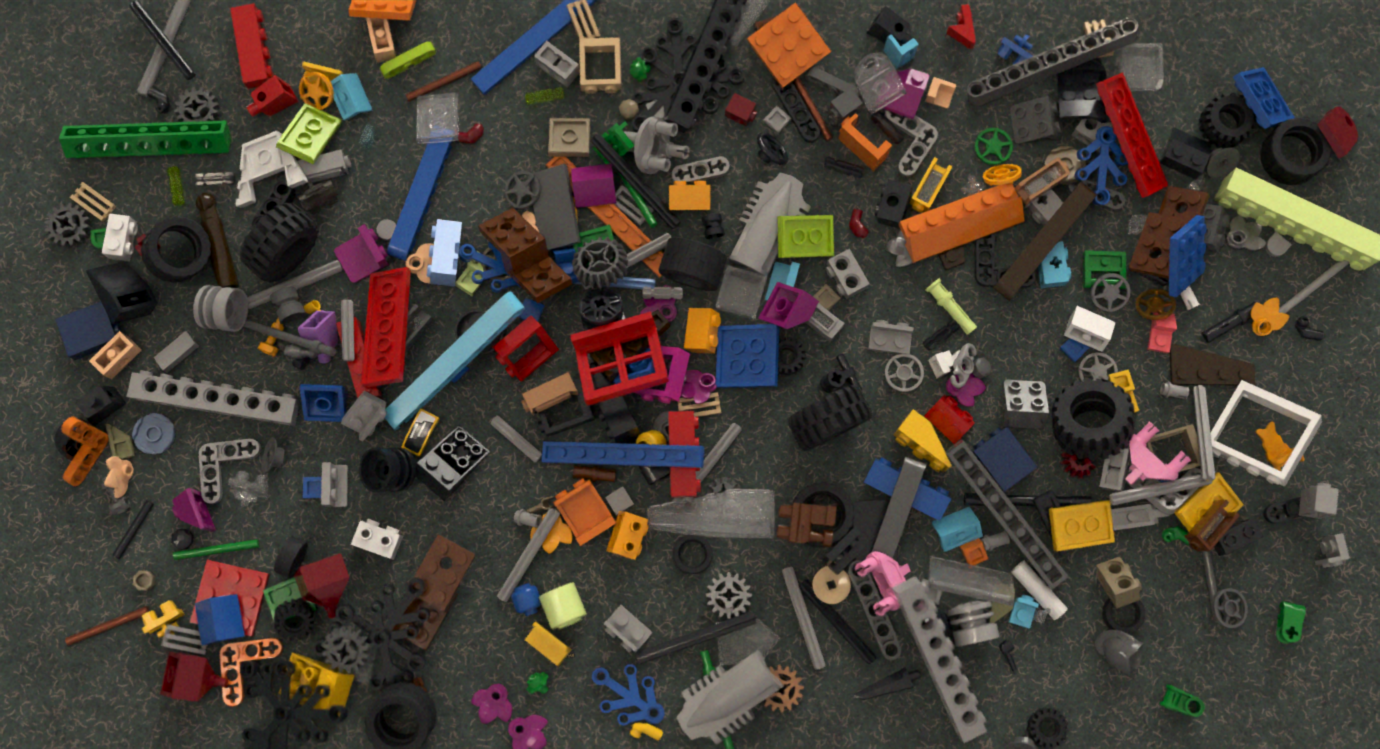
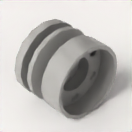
M203 286L198 291L193 305L196 323L199 327L205 329L239 331L244 326L248 315V300L245 292L239 288Z
M978 600L960 604L947 611L948 616L958 614L959 618L949 621L950 625L961 626V629L952 633L955 647L1000 637L997 623H986V619L993 616L994 612L984 613L983 608L991 607V601Z

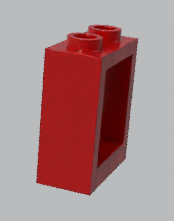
M531 315L493 346L497 353L495 358L502 366L507 365L504 369L512 378L516 376L521 382L559 350L541 324ZM535 334L540 343L513 364L507 356Z

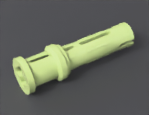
M940 278L926 289L937 300L938 306H943L951 317L957 321L966 335L977 328L952 298L953 293L951 291L948 292L941 284Z

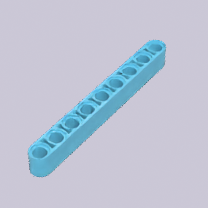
M511 291L503 295L385 409L387 411L385 419L394 430L400 429L402 423H407L419 412L420 408L422 409L524 311L525 307Z

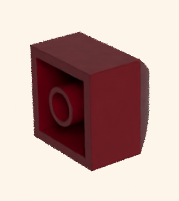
M341 553L299 567L294 575L302 599L324 607L330 619L336 617L337 604L350 578Z
M169 651L160 694L172 699L198 702L212 687H227L229 680L215 674L205 657Z

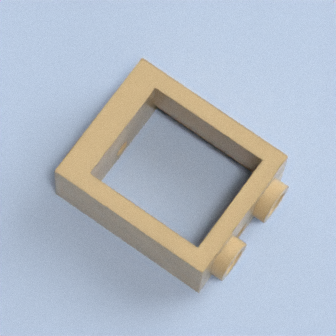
M620 38L579 39L581 91L594 94L601 90H605L606 93H616L617 90H621ZM615 52V79L586 80L585 53Z

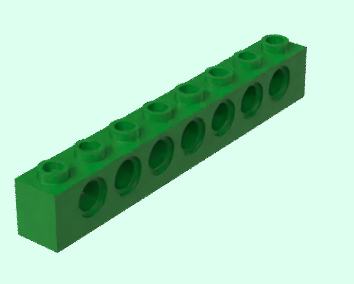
M227 121L63 126L59 137L66 158L229 153L232 141Z

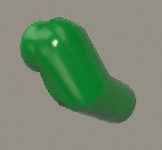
M1181 527L1166 528L1162 532L1164 541L1172 542L1179 539L1189 546V541L1184 537L1188 532Z

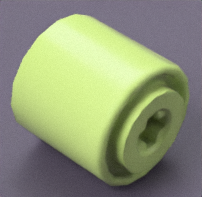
M574 582L539 596L551 629L568 627L581 621L582 617L587 615Z

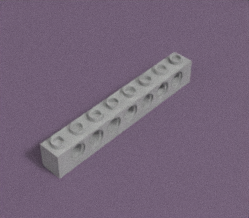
M140 370V373L132 372L126 397L132 400L291 426L296 425L300 401L291 394L283 393L281 397L275 396V392L262 390V393H256L254 389L242 387L241 390L234 389V386L229 384H221V387L213 386L214 383L201 380V383H195L193 379L186 377L176 380L168 374H160V377L152 376V372ZM157 383L156 390L150 392L151 385ZM177 386V393L171 396L170 390ZM197 389V397L191 399V392ZM214 393H218V399L215 402H211V396ZM235 396H238V397H239L238 403H237L236 405L232 406V405H231V400H232V398L235 397ZM259 399V406L252 409V402ZM279 403V410L272 412L273 404Z
M914 576L892 587L957 736L963 743H966L987 732L984 726L986 719L982 712H978L976 708L978 701L975 695L968 690L970 683L965 674H961L960 668H962L958 657L953 656L951 651L954 649L953 644L943 633L946 630L941 619H937L935 615L938 611L932 600L929 601L927 597L929 590L925 582H920ZM920 599L919 605L913 607V603ZM929 618L927 624L921 626L922 621ZM937 637L936 641L930 644V640ZM945 656L944 660L938 663L939 658ZM953 674L952 679L949 680V681H946L947 677H948L949 675ZM958 693H961L958 699H954ZM969 711V714L966 717H963V714Z

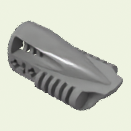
M779 173L768 184L760 181L757 182L755 188L762 193L755 190L752 192V195L758 199L750 197L748 200L755 206L746 205L745 208L752 211V213L743 211L742 214L749 219L740 217L739 221L745 224V227L729 258L730 261L748 267L765 278L768 276L778 256L777 216H806L800 211L809 213L811 206L805 203L801 194L803 183L795 177L784 173Z
M759 650L727 672L719 665L716 667L717 672L712 670L710 676L706 674L703 677L704 680L699 679L697 681L698 685L693 683L691 689L688 687L682 691L687 702L684 703L683 710L678 714L677 719L682 730L691 740L701 736H709L714 743H720L723 741V737L727 738L730 735L729 732L731 734L736 732L735 727L740 729L742 727L741 722L746 725L749 722L748 719L753 720L755 718L751 710L753 707L783 687L778 677H775L766 666L765 658Z

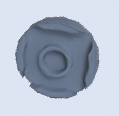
M151 413L137 421L133 428L132 437L139 450L146 454L156 455L165 452L171 447L176 433L174 425L169 418L162 414Z

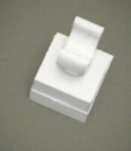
M949 350L941 352L928 360L936 379L951 371L950 368L953 366V362L960 350L951 355Z

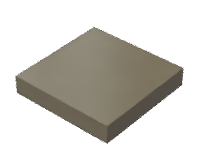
M550 118L549 156L589 157L590 118Z

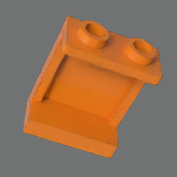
M855 113L852 117H846L841 123L839 140L868 167L875 171L888 157L892 145L886 140L879 148L874 146L855 128L858 120V115Z
M584 478L574 483V489L571 491L563 490L555 496L556 500L553 502L580 546L616 524V520L590 479L585 481Z

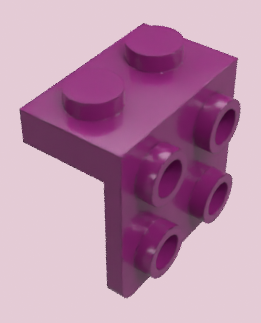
M365 224L358 227L361 234L334 249V253L352 283H357L370 276L371 273H375L389 265L385 259L388 254L382 245L378 246L375 241L378 239L376 233L372 228L368 229Z

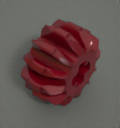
M1066 452L1061 453V457L1066 460L1061 461L1060 465H1067L1063 472L1066 473L1071 470V478H1074L1077 474L1078 479H1082L1084 475H1091L1090 470L1096 468L1091 463L1096 460H1090V458L1085 457L1077 465L1075 463L1077 460L1076 454L1072 456Z

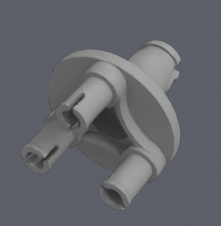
M652 116L641 124L638 132H624L634 144V147L628 152L634 153L636 165L641 172L646 174H655L659 170L667 172L671 166L670 159L667 158H688V154L682 153L690 152L688 146L674 145L673 142H670V136L674 137L678 132V125L676 123H668L660 117Z

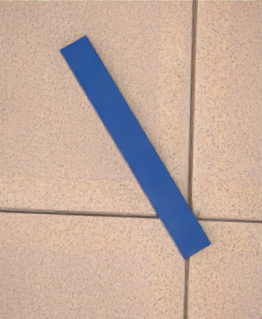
M564 0L473 76L471 81L484 95L537 52L546 41L549 42L572 22L566 5L579 0ZM586 0V1H587V3H588V6L590 7V6L593 5L597 0ZM580 5L582 12H584L583 5ZM574 7V8H573V11H574L575 16H576V18H577L579 15H578V12H577V10H576V7Z
M543 441L541 462L703 468L704 446Z

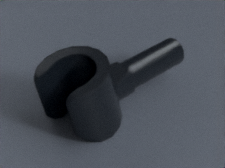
M1004 640L999 645V649L1006 656L1012 671L1017 668L1010 654L1014 646L1009 640Z

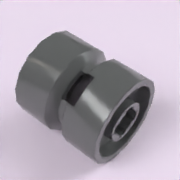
M284 287L270 295L273 307L278 309L276 314L280 324H291L305 317L306 313L302 303L298 302L299 295L295 287Z

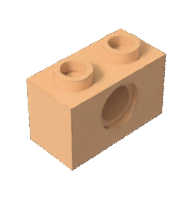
M366 17L376 62L395 58L396 54L388 19Z
M119 331L89 362L102 375L113 379L142 350L127 335Z

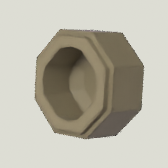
M631 99L622 101L619 106L620 115L626 120L634 119L639 113L637 103Z
M138 571L133 576V585L139 591H149L155 586L156 577L151 571Z

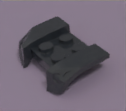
M1092 59L1057 74L1060 119H1092L1101 123L1108 122L1109 117L1106 114L1103 101L1100 100L1096 86L1099 81L1107 79L1106 69L1100 59Z

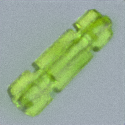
M562 87L555 88V90L536 91L534 94L533 92L525 94L527 105L535 104L537 101L538 103L554 101V98L560 100L565 97Z
M177 166L168 167L170 191L173 195L172 203L175 206L183 205L185 200L184 196H182L183 188L181 178L179 177L180 169Z

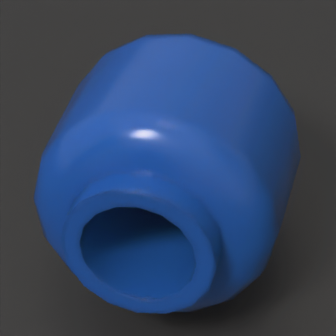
M530 583L514 588V592L511 594V599L517 613H525L526 616L538 612L537 607L541 605L538 589L534 585L530 586Z

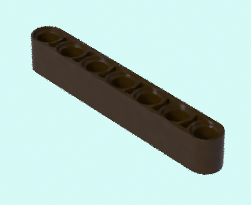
M1080 182L993 289L1010 301L1097 196V193L1083 182Z

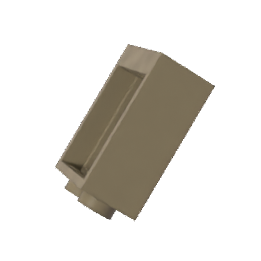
M1193 424L1154 435L1146 443V448L1154 454L1151 446L1152 442L1181 434L1188 456L1191 459V464L1185 465L1178 473L1201 467L1198 437Z

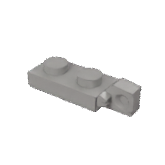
M1151 504L1111 509L1113 531L1155 525L1159 523L1158 518L1169 516Z

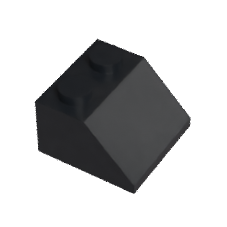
M1174 128L1159 163L1196 180L1206 167L1211 155L1212 144Z

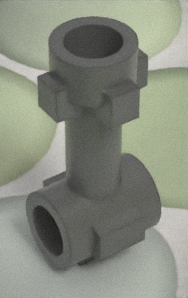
M107 476L102 479L103 484L101 485L103 489H108L113 500L109 504L110 511L114 515H121L127 512V509L131 507L129 499L125 496L115 498V488L105 486L104 482Z

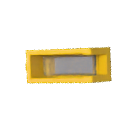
M935 157L909 202L912 208L920 213L929 210L952 168L950 165H948L947 169L940 167L936 164L938 159Z

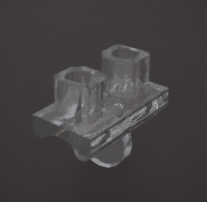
M238 471L234 479L229 478L228 485L231 486V493H235V498L241 499V505L247 507L250 501L256 502L257 498L268 500L270 493L267 476L257 475L253 483L248 482L250 478L249 473Z

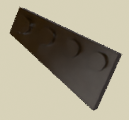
M657 309L652 312L660 337L670 327V324ZM645 336L622 343L624 359L642 354L649 347L648 337ZM614 346L589 353L590 358L597 366L616 361ZM616 367L603 371V373L612 382L619 375V370Z
M1171 343L1169 352L1171 384L1238 386L1241 380L1255 385L1254 364Z

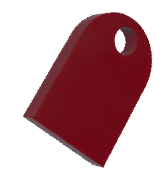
M1339 106L1329 110L1317 124L1338 158L1347 155L1358 140L1357 129L1352 118Z

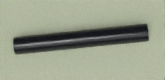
M146 500L112 554L114 557L121 558L154 504Z

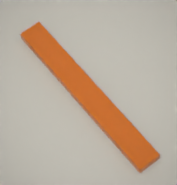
M554 157L546 164V167L551 168L566 164L571 191L574 193L571 168L577 167L567 157ZM614 204L588 207L605 225L611 226L612 232L631 251L651 242ZM661 250L641 260L659 278L662 276L659 273V266L664 254Z

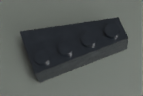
M594 362L589 364L590 369L598 367ZM603 372L592 374L594 390L615 385L614 380L610 382ZM623 396L597 403L600 408L597 410L601 422L606 421L608 425L605 430L610 440L614 438L618 444H636V439L640 433Z

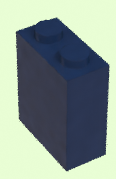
M101 301L55 319L68 357L74 360L100 351L119 331L122 332L119 324H112Z
M999 427L989 434L991 439L987 442L982 439L973 446L975 449L973 454L1001 490L1005 492L1038 467L1008 427L1003 430Z

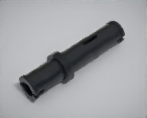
M1254 301L1241 310H1235L1233 315L1201 332L1205 341L1210 343L1238 325L1246 324L1247 320L1251 318V310L1256 302Z

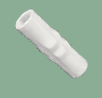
M1024 560L1012 569L1011 573L1054 620L1067 611L1068 608Z

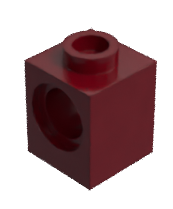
M734 93L725 110V116L747 126L749 121L753 122L757 115V111H755L756 103Z

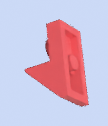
M1175 314L1167 317V319L1152 320L1147 350L1167 354L1170 352L1172 333L1177 330Z

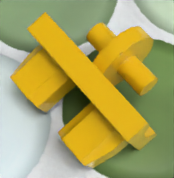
M169 600L160 605L164 616L158 618L154 610L143 614L142 619L145 626L142 627L144 634L148 632L152 634L162 628V630L157 632L158 637L161 638L164 636L167 624L170 625L169 623L185 615L183 610L178 609L174 602ZM174 622L173 624H171V625H173V626H178V627H179V625H178L177 622ZM170 630V634L175 635L174 631Z

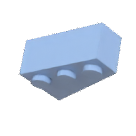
M437 219L436 226L432 225L431 238H435L434 245H430L429 257H432V265L427 267V277H430V284L455 287L462 222Z

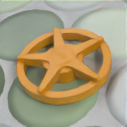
M310 72L301 78L299 92L301 99L306 104L321 110L332 103L334 90L330 80L320 72ZM312 75L318 76L315 83H311L307 78ZM322 80L326 83L329 93L325 92L324 86L321 84ZM304 83L308 87V93L306 94L304 92ZM323 96L329 97L326 104L321 106L320 98ZM307 97L313 98L316 105L311 103Z
M1013 164L997 165L983 173V180L985 183L990 184V186L1013 184L1014 181L1021 177V168Z

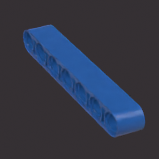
M434 127L388 245L387 254L389 256L407 261L410 251H413L417 240L415 237L417 232L419 233L424 222L422 220L423 216L427 214L431 203L429 200L431 195L434 196L438 185L436 183L437 179L442 175L445 167L444 161L448 159L452 148L450 145L452 140L455 141L456 133Z

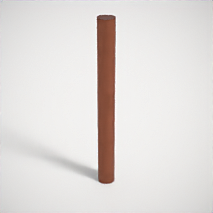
M479 61L406 94V97L410 102L482 69Z
M797 77L792 82L817 123L826 142L833 139L831 132L801 79Z
M148 606L65 638L66 644L68 646L138 619L143 614L149 612Z

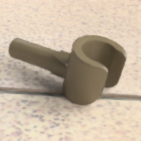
M553 496L543 498L540 504L527 509L526 512L534 513L538 510H549L556 507L555 505L550 506L548 504V500L553 498Z

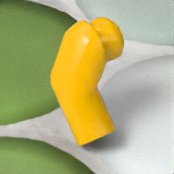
M635 723L631 726L632 729L630 730V735L637 739L640 738L641 733H644L656 740H660L663 734L662 730L647 723Z

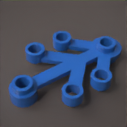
M1109 126L1099 128L1096 132V139L1086 148L1077 151V158L1080 161H1085L1091 157L1092 152L1100 147V155L1087 166L1075 172V178L1078 181H1084L1098 167L1097 185L1094 192L1101 195V200L1099 201L1096 196L1092 200L1096 205L1107 204L1110 200V193L1105 189L1107 169L1112 174L1113 183L1116 186L1125 185L1127 182V176L1121 173L1115 163L1118 166H1123L1128 162L1115 142L1116 135L1113 128ZM1103 133L1107 135V140H1104ZM1109 149L1116 156L1115 163L1109 157ZM1082 151H1085L1086 153L1085 158L1082 157ZM1120 156L1124 158L1123 163L1120 161ZM1080 171L1084 173V178L1080 177ZM1119 176L1122 178V183L1118 182Z
M488 242V246L492 249L496 260L476 252L475 248L470 244H464L459 249L458 256L463 262L475 260L492 268L484 272L481 270L474 271L472 281L475 284H481L484 280L503 274L510 276L504 269L501 253L490 242ZM469 249L471 253L466 254L464 250ZM475 275H480L482 279H476ZM512 277L503 281L494 279L490 286L491 290L495 293L515 285L520 288L522 287ZM498 283L501 287L495 288L494 284Z
M628 664L624 668L630 691L610 678L609 672L605 668H597L593 671L592 679L597 685L605 684L625 698L615 701H602L600 710L603 713H609L614 709L637 706L642 711L632 714L622 712L618 715V723L620 725H627L629 722L644 719L650 724H657L662 721L664 709L659 703H656L653 688L655 681L652 677L647 676L642 680V686L646 689V703L640 699L636 679L637 669L633 664ZM629 666L635 669L632 675H629L626 671ZM599 672L605 674V678L602 681L597 679ZM645 679L652 680L650 687L644 685ZM605 702L610 704V709L608 711H605L602 708V705ZM651 709H656L658 711V715L656 717L650 716ZM621 715H627L628 721L626 723L620 721Z

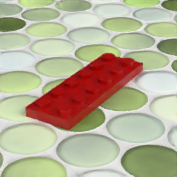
M1123 72L1097 83L1098 94L1103 100L1106 114L1111 120L1113 131L1118 137L1121 151L1126 157L1129 171L1133 174L1136 188L1141 197H1147L1168 186Z
M408 267L370 274L361 385L365 388L403 382L411 270Z

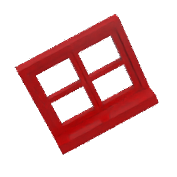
M651 311L570 335L576 352L584 399L587 406L669 382L656 323ZM645 336L648 337L651 351L624 359L622 343ZM614 346L615 362L590 369L587 353ZM652 357L656 373L632 380L628 379L626 364ZM618 367L621 383L594 390L592 374Z

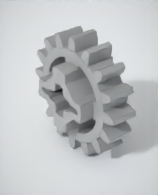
M730 572L727 573V577L719 574L720 580L717 581L713 578L714 586L708 585L707 587L711 590V593L706 594V597L711 598V601L707 604L714 605L713 613L717 610L720 611L719 617H722L724 613L727 614L728 619H730L732 613L737 617L739 616V610L742 612L746 611L743 607L744 605L751 604L747 601V598L752 597V594L746 591L750 588V585L744 586L746 579L738 580L739 574H736L734 578L731 577ZM725 582V587L721 591H715L719 584ZM733 582L737 583L742 591H737L733 587ZM729 589L732 594L739 596L732 597L731 601H727L726 597L719 595L725 594ZM715 599H720L725 604V609L721 608ZM743 599L741 604L733 609V603L736 600Z

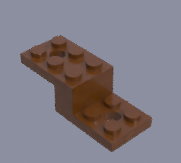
M1168 186L1159 213L1149 212L1129 269L1134 272L1169 279L1170 238L1196 215L1203 216L1209 199L1208 192ZM1182 205L1188 206V208H1187V210H1186L1185 212H1183V213H1178V212H1177V209H1178L1180 206H1182ZM1154 251H1162L1160 257L1156 259L1151 258Z
M514 208L478 226L480 233L501 253L505 271L536 303L572 285L571 277L549 257L545 238Z
M439 534L437 535L414 578H421L425 582V590L421 595L414 597L403 613L418 612L419 609L425 607L430 610L431 615L419 627V633L414 639H404L424 650L428 649L458 596L456 591L476 557L474 553ZM449 557L452 560V566L450 569L445 570L441 566V561ZM415 582L414 587L420 589V584ZM420 612L423 618L427 617L425 612ZM413 622L396 624L392 631L406 629ZM409 629V633L414 635L415 631L413 629Z

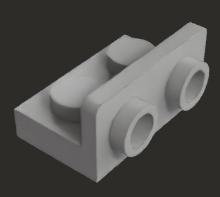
M876 320V322L871 324L868 350L910 354L911 337L914 327H909L907 323L893 325L888 324V321Z
M363 391L344 415L341 424L359 433V440L363 442L367 436L370 437L373 434L377 423H381L386 417V402Z
M331 462L322 463L321 505L325 507L348 506L347 465H334Z
M1343 533L1321 538L1320 548L1327 558L1316 560V565L1322 564L1323 568L1343 564V560L1350 559Z
M622 605L604 622L607 626L605 631L613 638L617 635L623 640L621 645L628 652L632 650L637 652L653 633Z

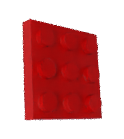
M207 560L195 603L208 598L238 594L244 633L248 636H254L264 598L263 590L267 587L270 574ZM194 605L190 622L198 624Z

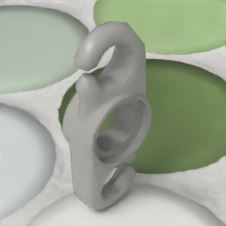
M967 343L962 346L957 358L953 362V375H958L959 383H957L955 376L952 375L950 377L951 383L955 388L963 387L969 375L973 372V356L977 354L973 344ZM968 349L971 350V357L969 356ZM962 361H964L966 366L965 371L962 368Z

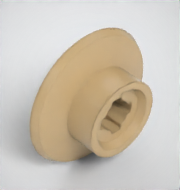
M826 566L821 568L814 576L813 591L817 598L824 603H839L850 592V578L844 570L836 575ZM833 580L836 588L829 590L827 582Z

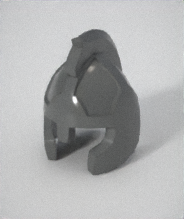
M1107 630L1098 635L1094 647L1097 648L1101 655L1104 654L1112 667H1116L1127 675H1131V667L1138 669L1141 662L1140 649L1143 648L1144 643L1120 630Z

